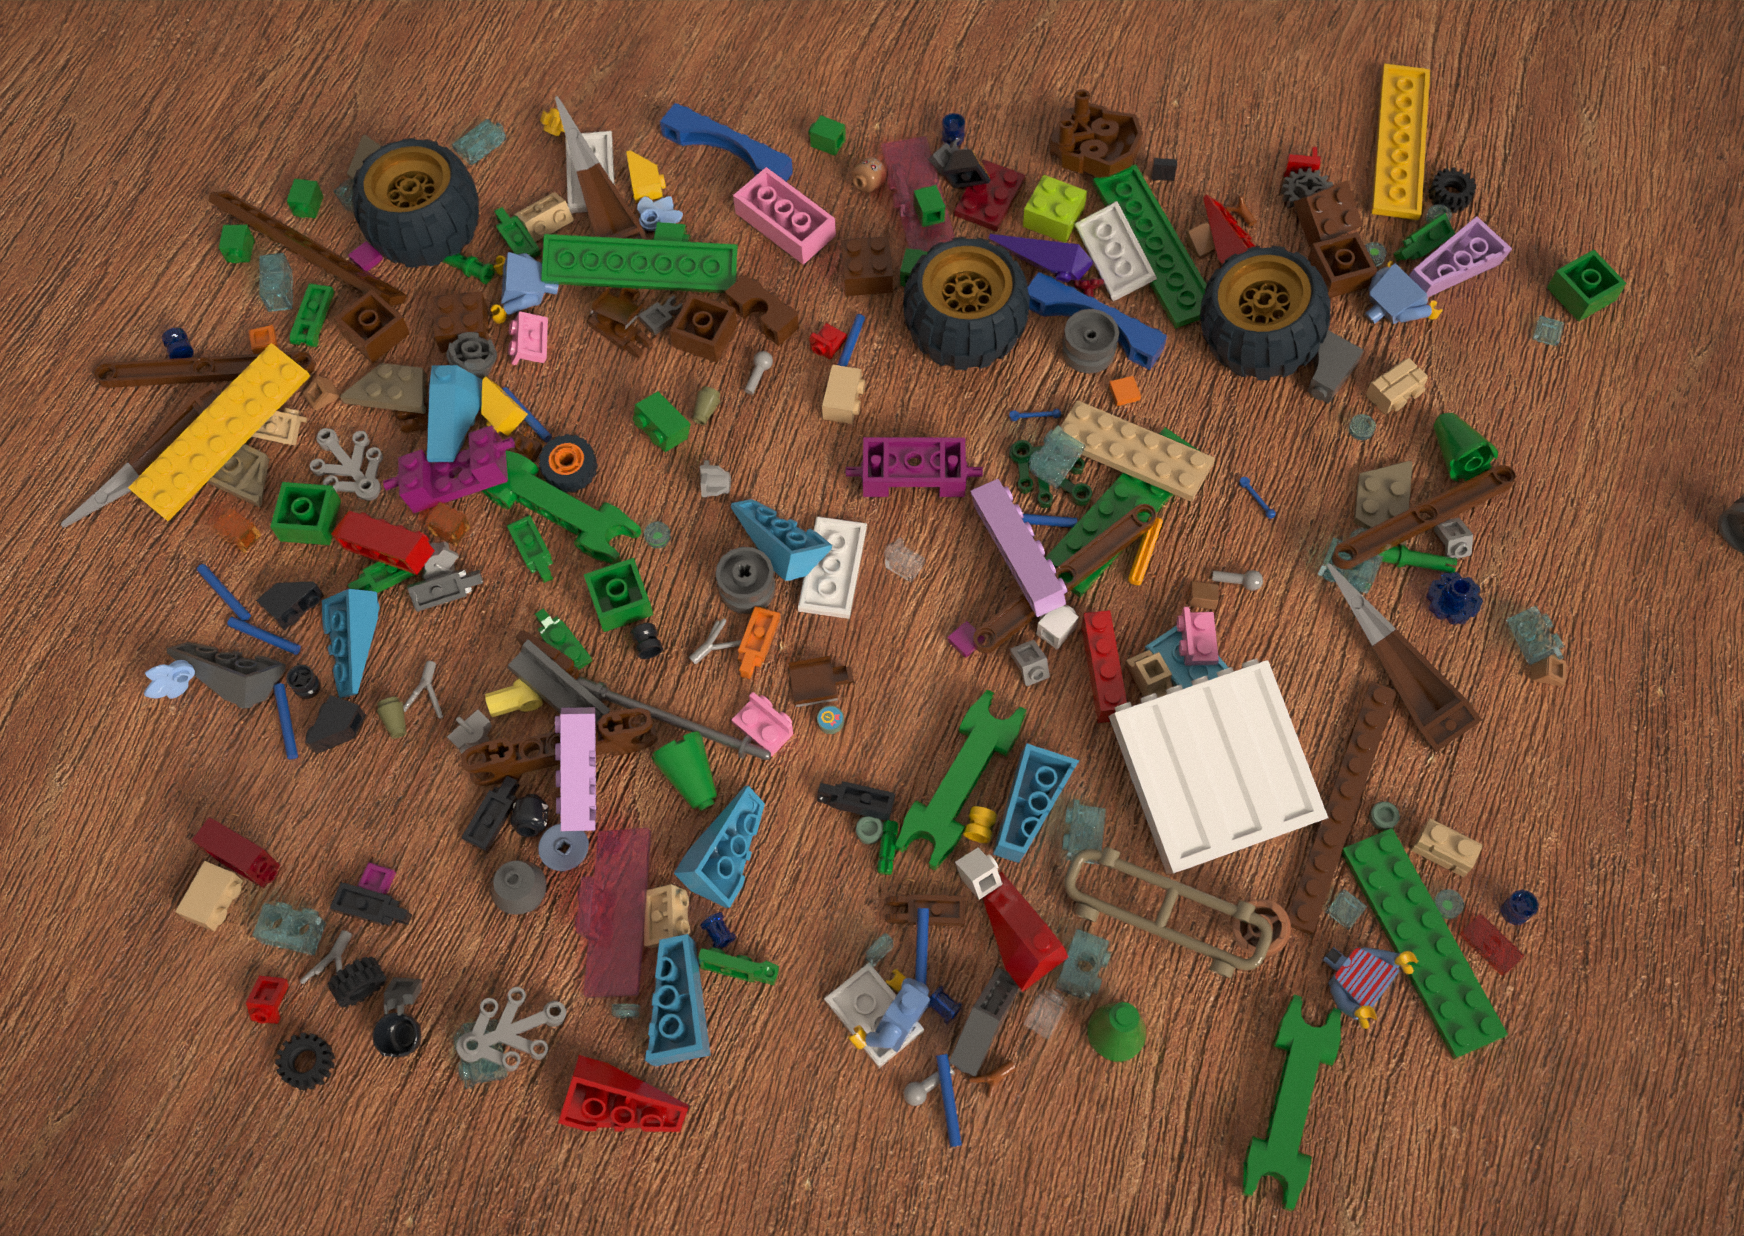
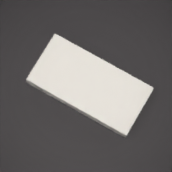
M612 132L581 133L615 185ZM566 138L568 208L571 213L588 212Z
M1117 201L1075 223L1113 301L1157 279Z
M816 516L814 531L832 544V549L804 577L798 612L850 619L867 523Z

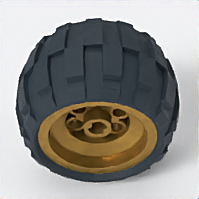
M408 138L383 145L362 161L363 165L360 169L356 170L353 179V211L366 240L386 259L395 264H405L406 267L418 268L419 266L427 265L430 267L441 264L449 255L461 253V249L471 242L474 237L477 221L479 220V198L471 174L460 158L449 148L438 145V142L429 139L418 140Z
M956 237L952 241L946 243L939 242L932 246L927 255H922L912 268L904 288L903 313L905 323L914 343L923 354H929L933 362L941 366H953L955 370H968L971 367H979L981 369L990 366L996 358L1002 359L1013 349L1017 338L1021 337L1028 320L1030 295L1021 267L1017 261H1013L1012 256L1009 255L1010 252L1002 246H995L989 243V240L978 237L977 239Z
M1275 245L1272 248H1260V246L1247 248L1246 252L1239 255L1235 253L1227 258L1222 268L1215 270L1206 285L1205 294H1203L1200 306L1203 337L1214 357L1224 367L1229 366L1236 375L1244 378L1253 376L1257 380H1270V377L1280 375L1286 377L1295 373L1298 366H1305L1317 354L1320 343H1323L1330 326L1331 304L1328 288L1316 267L1311 266L1310 261L1298 252L1291 253L1285 250V247Z

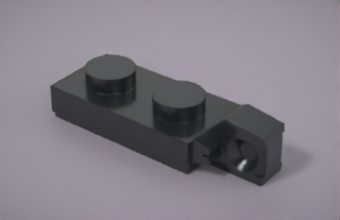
M506 776L500 788L494 787L492 791H488L462 835L461 839L464 842L488 852L510 815L514 802L517 800V797L514 796L520 786L517 780Z
M842 781V784H835V786L820 783L817 801L835 809L882 820H890L896 794Z
M340 882L329 908L333 912L382 926H391L393 921L408 925L412 917L408 910L399 908L400 902L392 896Z

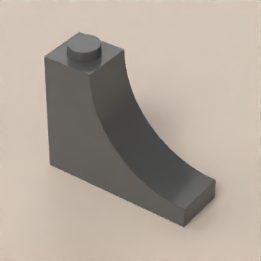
M1328 330L1324 342L1320 343L1317 354L1312 358L1314 376L1307 392L1311 393L1317 400H1323L1329 404L1358 365L1364 350Z
M999 967L996 969L974 1004L949 1061L950 1064L956 1066L960 1071L976 1076L982 1066L994 1038L1020 990L1008 972Z

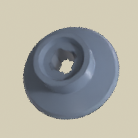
M561 823L556 824L542 835L538 847L539 856L542 862L553 870L567 871L573 869L587 855L589 848L588 838L584 831H561ZM563 845L569 846L566 853L559 851Z

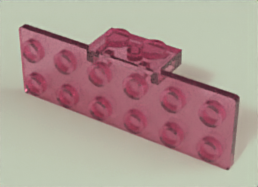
M927 137L882 144V152L889 174L887 175L889 189H893L892 199L894 208H898L908 248L928 252L932 246L939 242L946 243L952 241L955 236L947 208H945V222L922 227L913 206L914 190L937 185L945 204L936 169L928 159L931 156Z
M649 828L600 831L597 840L594 877H581V886L577 892L579 908L578 914L575 917V928L577 934L588 940L584 996L587 998L636 996L639 994L651 830Z

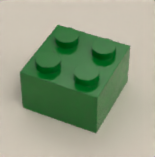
M1593 249L1556 270L1547 289L1579 322L1615 302L1627 283Z
M282 482L270 527L280 542L330 545L332 540L331 533L335 528L341 499L334 487L330 485Z
M634 558L583 574L603 632L653 616L651 604Z

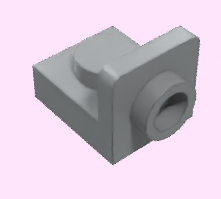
M1459 517L1447 520L1434 527V532L1446 546V557L1458 559L1471 555L1473 534Z
M1035 640L1010 649L1011 657L1022 672L1023 682L1026 686L1050 677L1047 658Z

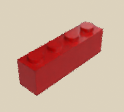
M349 510L331 533L343 549L418 575L435 551L428 542L429 538L422 532L409 531L399 524L397 526L391 525L381 518L378 520L373 519L364 512L359 514Z
M1110 610L1088 612L1083 614L1081 624L1097 722L1107 723L1111 722L1109 716L1116 712L1115 707L1127 703L1111 612Z

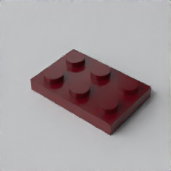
M983 159L981 163L991 179L990 183L968 186L954 210V216L997 232L1022 188L1026 175Z

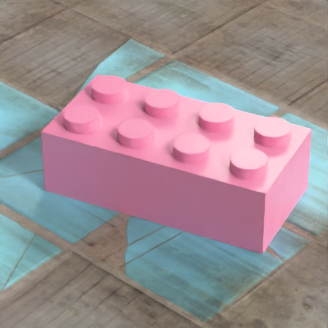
M767 167L733 195L735 213L803 265L836 236L835 218Z

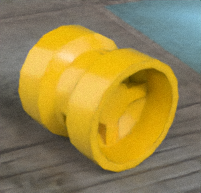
M972 807L969 813L970 824L966 825L964 836L978 843H989L992 837L990 829L996 823L997 814L984 807Z

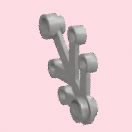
M329 428L321 429L317 435L318 444L323 450L331 451L342 465L325 464L322 459H314L310 463L312 473L316 476L330 475L324 479L323 485L336 482L333 485L336 492H355L360 499L366 501L376 499L381 490V485L376 479L379 463L383 460L380 449L372 447L367 450L366 457L369 464L364 476L360 468L365 448L370 442L366 432L357 431L353 434L352 440L355 447L352 459H350L339 445V438L336 432ZM364 437V440L358 441L359 438ZM378 454L377 457L371 458L372 455ZM322 465L320 469H315L317 466ZM333 475L351 476L356 482L339 481Z
M513 987L508 992V1003L496 1030L483 1035L489 1019L495 1016L498 1010L497 1001L493 998H486L480 1004V1014L472 1032L465 1033L459 1038L456 1046L457 1054L462 1060L467 1062H475L483 1058L501 1065L506 1071H515L521 1061L517 1052L509 1051L504 1054L489 1046L500 1042L530 1054L535 1060H541L548 1052L547 1043L543 1040H535L533 1042L518 1036V1034L542 1024L550 1027L559 1026L565 1019L566 1008L561 1002L551 1001L544 1006L543 1011L512 1023L518 1007L523 1004L526 997L525 991L522 988ZM513 993H519L522 999L519 1001H514L511 998V995ZM486 1004L493 1005L494 1010L492 1012H486L483 1006ZM551 1008H557L560 1011V1014L558 1016H552L549 1010ZM468 1042H475L477 1049L469 1050L466 1044ZM538 1045L542 1046L544 1052L536 1054L533 1048ZM513 1057L517 1063L509 1066L506 1063V1059Z

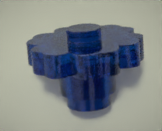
M1457 572L1451 574L1444 573L1439 580H1433L1429 586V591L1426 594V598L1431 601L1429 610L1439 620L1447 618L1448 622L1452 625L1458 623L1465 624L1470 617H1476L1483 603V599L1478 595L1480 587L1470 577L1463 578Z

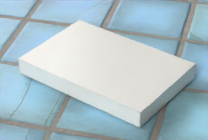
M868 963L826 996L824 1001L852 1035L856 1033L853 1028L861 1025L868 1034L869 1032L876 1031L896 994L873 966ZM917 1022L898 1052L924 1032V1028L919 1022ZM868 1045L863 1048L878 1068L897 1054L891 1048L869 1047Z

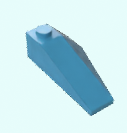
M432 365L427 444L428 462H454L465 441L470 426L473 427L475 416L479 409L481 410L482 379L467 372L458 365Z
M753 499L731 503V509L758 550L765 553L771 560L773 570L785 581L807 576L832 549V544L816 531L808 529L806 532L796 527V521L777 517L775 510Z
M347 589L322 600L324 634L330 635L332 645L328 646L329 655H334L336 663L333 668V674L339 698L358 694L380 608L377 601V592Z
M748 785L742 788L692 845L674 872L690 891L725 908H730L744 884L745 876L742 875L746 861H750L752 854L749 851L752 837L757 834L765 805Z

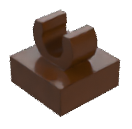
M519 434L514 440L515 447L509 451L518 453L534 463L543 447L540 442Z

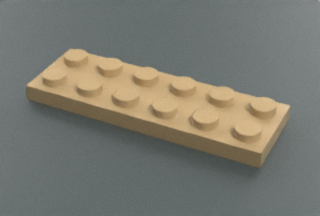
M1078 400L1054 436V443L1191 502L1215 461V457Z

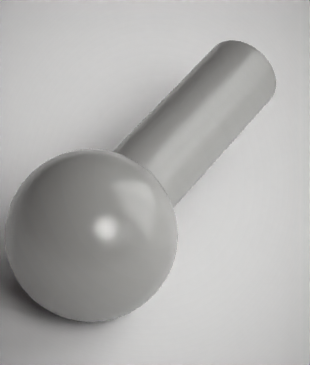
M760 351L754 356L755 368L744 389L750 395L754 394L763 372L768 370L773 364L772 355L767 351Z
M1249 570L1245 574L1213 571L1212 581L1243 584L1247 590L1255 591L1262 586L1263 577L1256 570Z
M950 1066V1072H951V1076H952V1075L955 1074V1073H954L952 1067ZM935 1072L921 1083H909L903 1092L905 1101L912 1106H919L924 1103L927 1093L940 1084L939 1072Z

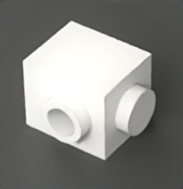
M1061 606L1040 616L1036 634L1055 649H1058L1077 628L1079 616L1070 606Z
M979 847L955 862L961 880L978 899L983 898L1002 885L996 861L990 854L986 856Z

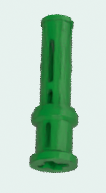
M457 253L456 255L447 256L442 261L445 264L460 269L467 277L473 276L479 279L485 285L495 275L493 264L482 263L475 256L466 257Z
M1402 544L1373 557V562L1376 564L1386 562L1395 564L1398 568L1409 565L1454 574L1456 568L1445 564L1457 566V558L1412 551Z

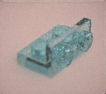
M486 119L453 143L452 146L454 151L472 166L507 139L503 126L499 122L494 125L490 120Z
M1057 425L1055 430L1051 429L1047 433L1043 441L1045 444L1040 451L1036 450L1029 460L1031 473L1056 489L1086 448L1083 443L1065 433L1059 425Z
M1534 606L1506 619L1529 665L1553 654H1556L1559 660L1564 658L1560 649L1565 646L1558 633L1552 635L1550 628L1554 627L1547 612L1541 614L1537 606Z
M1076 799L1073 801L1072 808L1067 807L1065 824H1070L1069 834L1064 833L1062 850L1067 851L1066 860L1072 861L1074 856L1084 849L1091 848L1102 851L1105 808L1079 805L1080 800ZM1086 860L1084 862L1097 865L1100 864L1099 862L1094 860Z
M498 1019L489 1020L483 1035L496 1030ZM476 1022L463 1024L457 1031V1034L454 1035L456 1052L459 1038L465 1033L472 1032ZM468 1042L466 1047L469 1050L477 1049V1044L475 1042ZM499 1042L489 1046L503 1053L502 1043ZM483 1058L475 1062H467L461 1059L459 1064V1077L461 1081L465 1082L466 1089L473 1088L477 1083L502 1080L508 1076L507 1071L501 1065Z

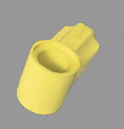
M520 679L516 680L513 686L485 694L486 703L492 718L516 710L524 712L533 711L543 705L542 698Z

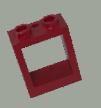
M208 817L191 840L212 859L263 889L276 878L278 869L281 866L263 848Z

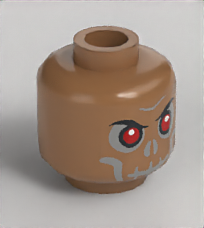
M866 158L856 165L852 170V180L855 187L862 192L871 193L881 186L886 180V169L883 163L874 158Z

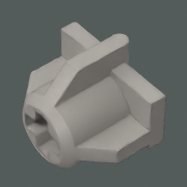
M704 460V465L700 466L702 497L728 494L731 489L730 473L718 465H710V460Z
M447 542L431 543L430 545L435 551L425 564L422 578L430 579L455 571L454 562L459 557L458 553L450 550Z
M477 710L465 721L460 716L457 717L456 721L459 726L447 736L456 746L457 750L463 753L472 746L489 741L488 733L492 725Z

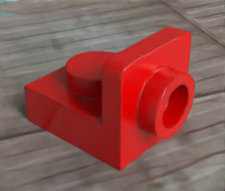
M1312 146L1310 156L1289 154L1284 169V177H1289L1291 172L1297 174L1300 168L1304 172L1311 168L1312 173L1315 170H1319L1321 156H1317V147Z
M826 323L818 334L812 332L809 336L810 349L818 356H824L831 360L846 341V333Z
M259 975L246 1000L247 1009L252 1021L262 1024L279 1023L281 1018L278 1008L289 987L286 978Z

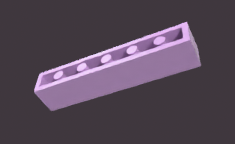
M996 479L971 490L976 511L1035 615L1039 617L1066 605L1064 594L1067 593L1065 583L1062 578L1057 579L1054 575L1056 570L1050 559L1046 560L1043 556L1045 555L1044 548L1039 540L1035 541L1033 539L1034 532L1029 522H1023L1022 518L1024 517L1019 505H1013V497L1008 486L1003 487L999 479Z

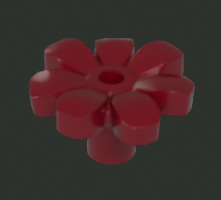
M1103 279L1073 281L1074 288H1081L1084 290L1085 295L1093 297V289L1104 285Z

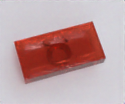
M1481 913L1459 934L1502 976L1506 975L1525 956Z

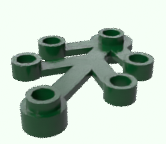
M1018 440L1010 447V459L1018 464L1020 479L1018 480L1017 488L1019 492L1028 494L1033 488V480L1029 477L1028 464L1037 470L1039 487L1037 504L1041 508H1049L1053 502L1048 479L1070 494L1072 502L1078 506L1087 505L1092 496V489L1089 485L1085 483L1075 485L1057 472L1070 471L1074 475H1079L1084 471L1085 462L1079 457L1072 458L1071 460H1061L1065 453L1063 446L1054 443L1051 446L1033 447L1026 440ZM1054 450H1059V451H1061V453H1060V454H1056V453H1054L1053 451H1054ZM1024 452L1026 455H1019L1017 453ZM1050 456L1051 459L1056 461L1043 462L1037 457ZM1079 464L1081 467L1075 468L1073 465ZM1028 483L1030 486L1023 487L1021 484ZM1078 495H1083L1085 498H1084V499H1081V498H1078L1077 496H1078ZM1046 497L1049 501L1044 502L1041 498Z

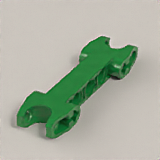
M507 450L508 482L481 490L494 504L506 510H509L514 502H517L577 535L578 537L575 539L574 545L581 552L595 560L616 564L622 560L616 549L609 545L610 540L619 535L638 538L642 533L640 526L624 514L621 509L607 502H604L598 510L588 506L537 478L536 474L539 472V469L531 460Z
M988 689L970 707L958 732L968 738L928 806L918 800L913 803L905 816L903 827L895 844V849L903 853L914 840L920 838L929 840L934 845L929 868L934 871L954 851L960 841L965 826L955 820L992 756L997 752L1008 757L1017 742L1021 725L1026 716L1027 710L1020 706L1008 719L994 718L989 712L994 693Z
M1295 994L1291 997L1288 1007L1278 1024L1273 1047L1287 1051L1266 1137L1264 1140L1251 1136L1243 1162L1242 1195L1250 1198L1253 1196L1258 1181L1262 1176H1273L1279 1180L1283 1187L1282 1209L1289 1212L1294 1210L1299 1195L1308 1180L1312 1156L1298 1150L1319 1063L1333 1066L1341 1040V1009L1333 1007L1326 1017L1324 1026L1312 1027L1301 1016L1302 997Z

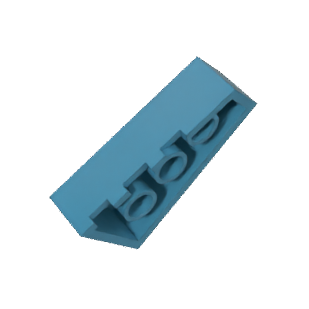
M1030 744L1025 745L1019 757L993 855L1017 863L1021 861L1079 760Z
M688 934L659 940L655 974V994H653L652 1021L649 1024L648 1036H650L648 1050H646L645 1061L653 1067L711 1055L696 942Z

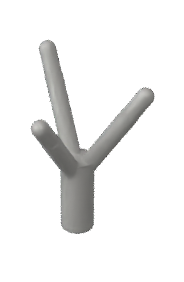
M725 618L715 622L706 642L689 656V659L695 665L711 650L740 646L742 640L712 645L727 621Z
M426 661L419 685L403 706L404 712L407 711L422 689L427 688L437 717L439 719L443 718L431 684L436 667L435 662Z
M342 930L330 953L301 978L300 983L304 984L315 974L318 975L333 959H335L336 972L340 969L342 970L341 955L352 934Z

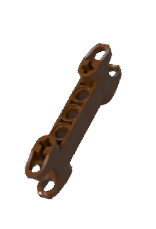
M643 708L607 713L599 721L595 722L596 756L611 753L615 756L633 753L650 747L658 740L650 711ZM637 715L646 717V722L631 723L632 719ZM554 731L511 742L504 738L495 739L472 746L461 754L462 767L465 771L470 772L473 784L488 786L502 784L506 776L516 780L523 773L560 765L561 760H556L555 756L556 743H561L560 733H555ZM648 731L651 732L650 738L646 741H640L636 738L638 735ZM539 750L536 756L528 757L531 751ZM472 754H481L483 759L476 761L472 766L468 764V759ZM490 772L489 776L485 779H478L476 777V773Z

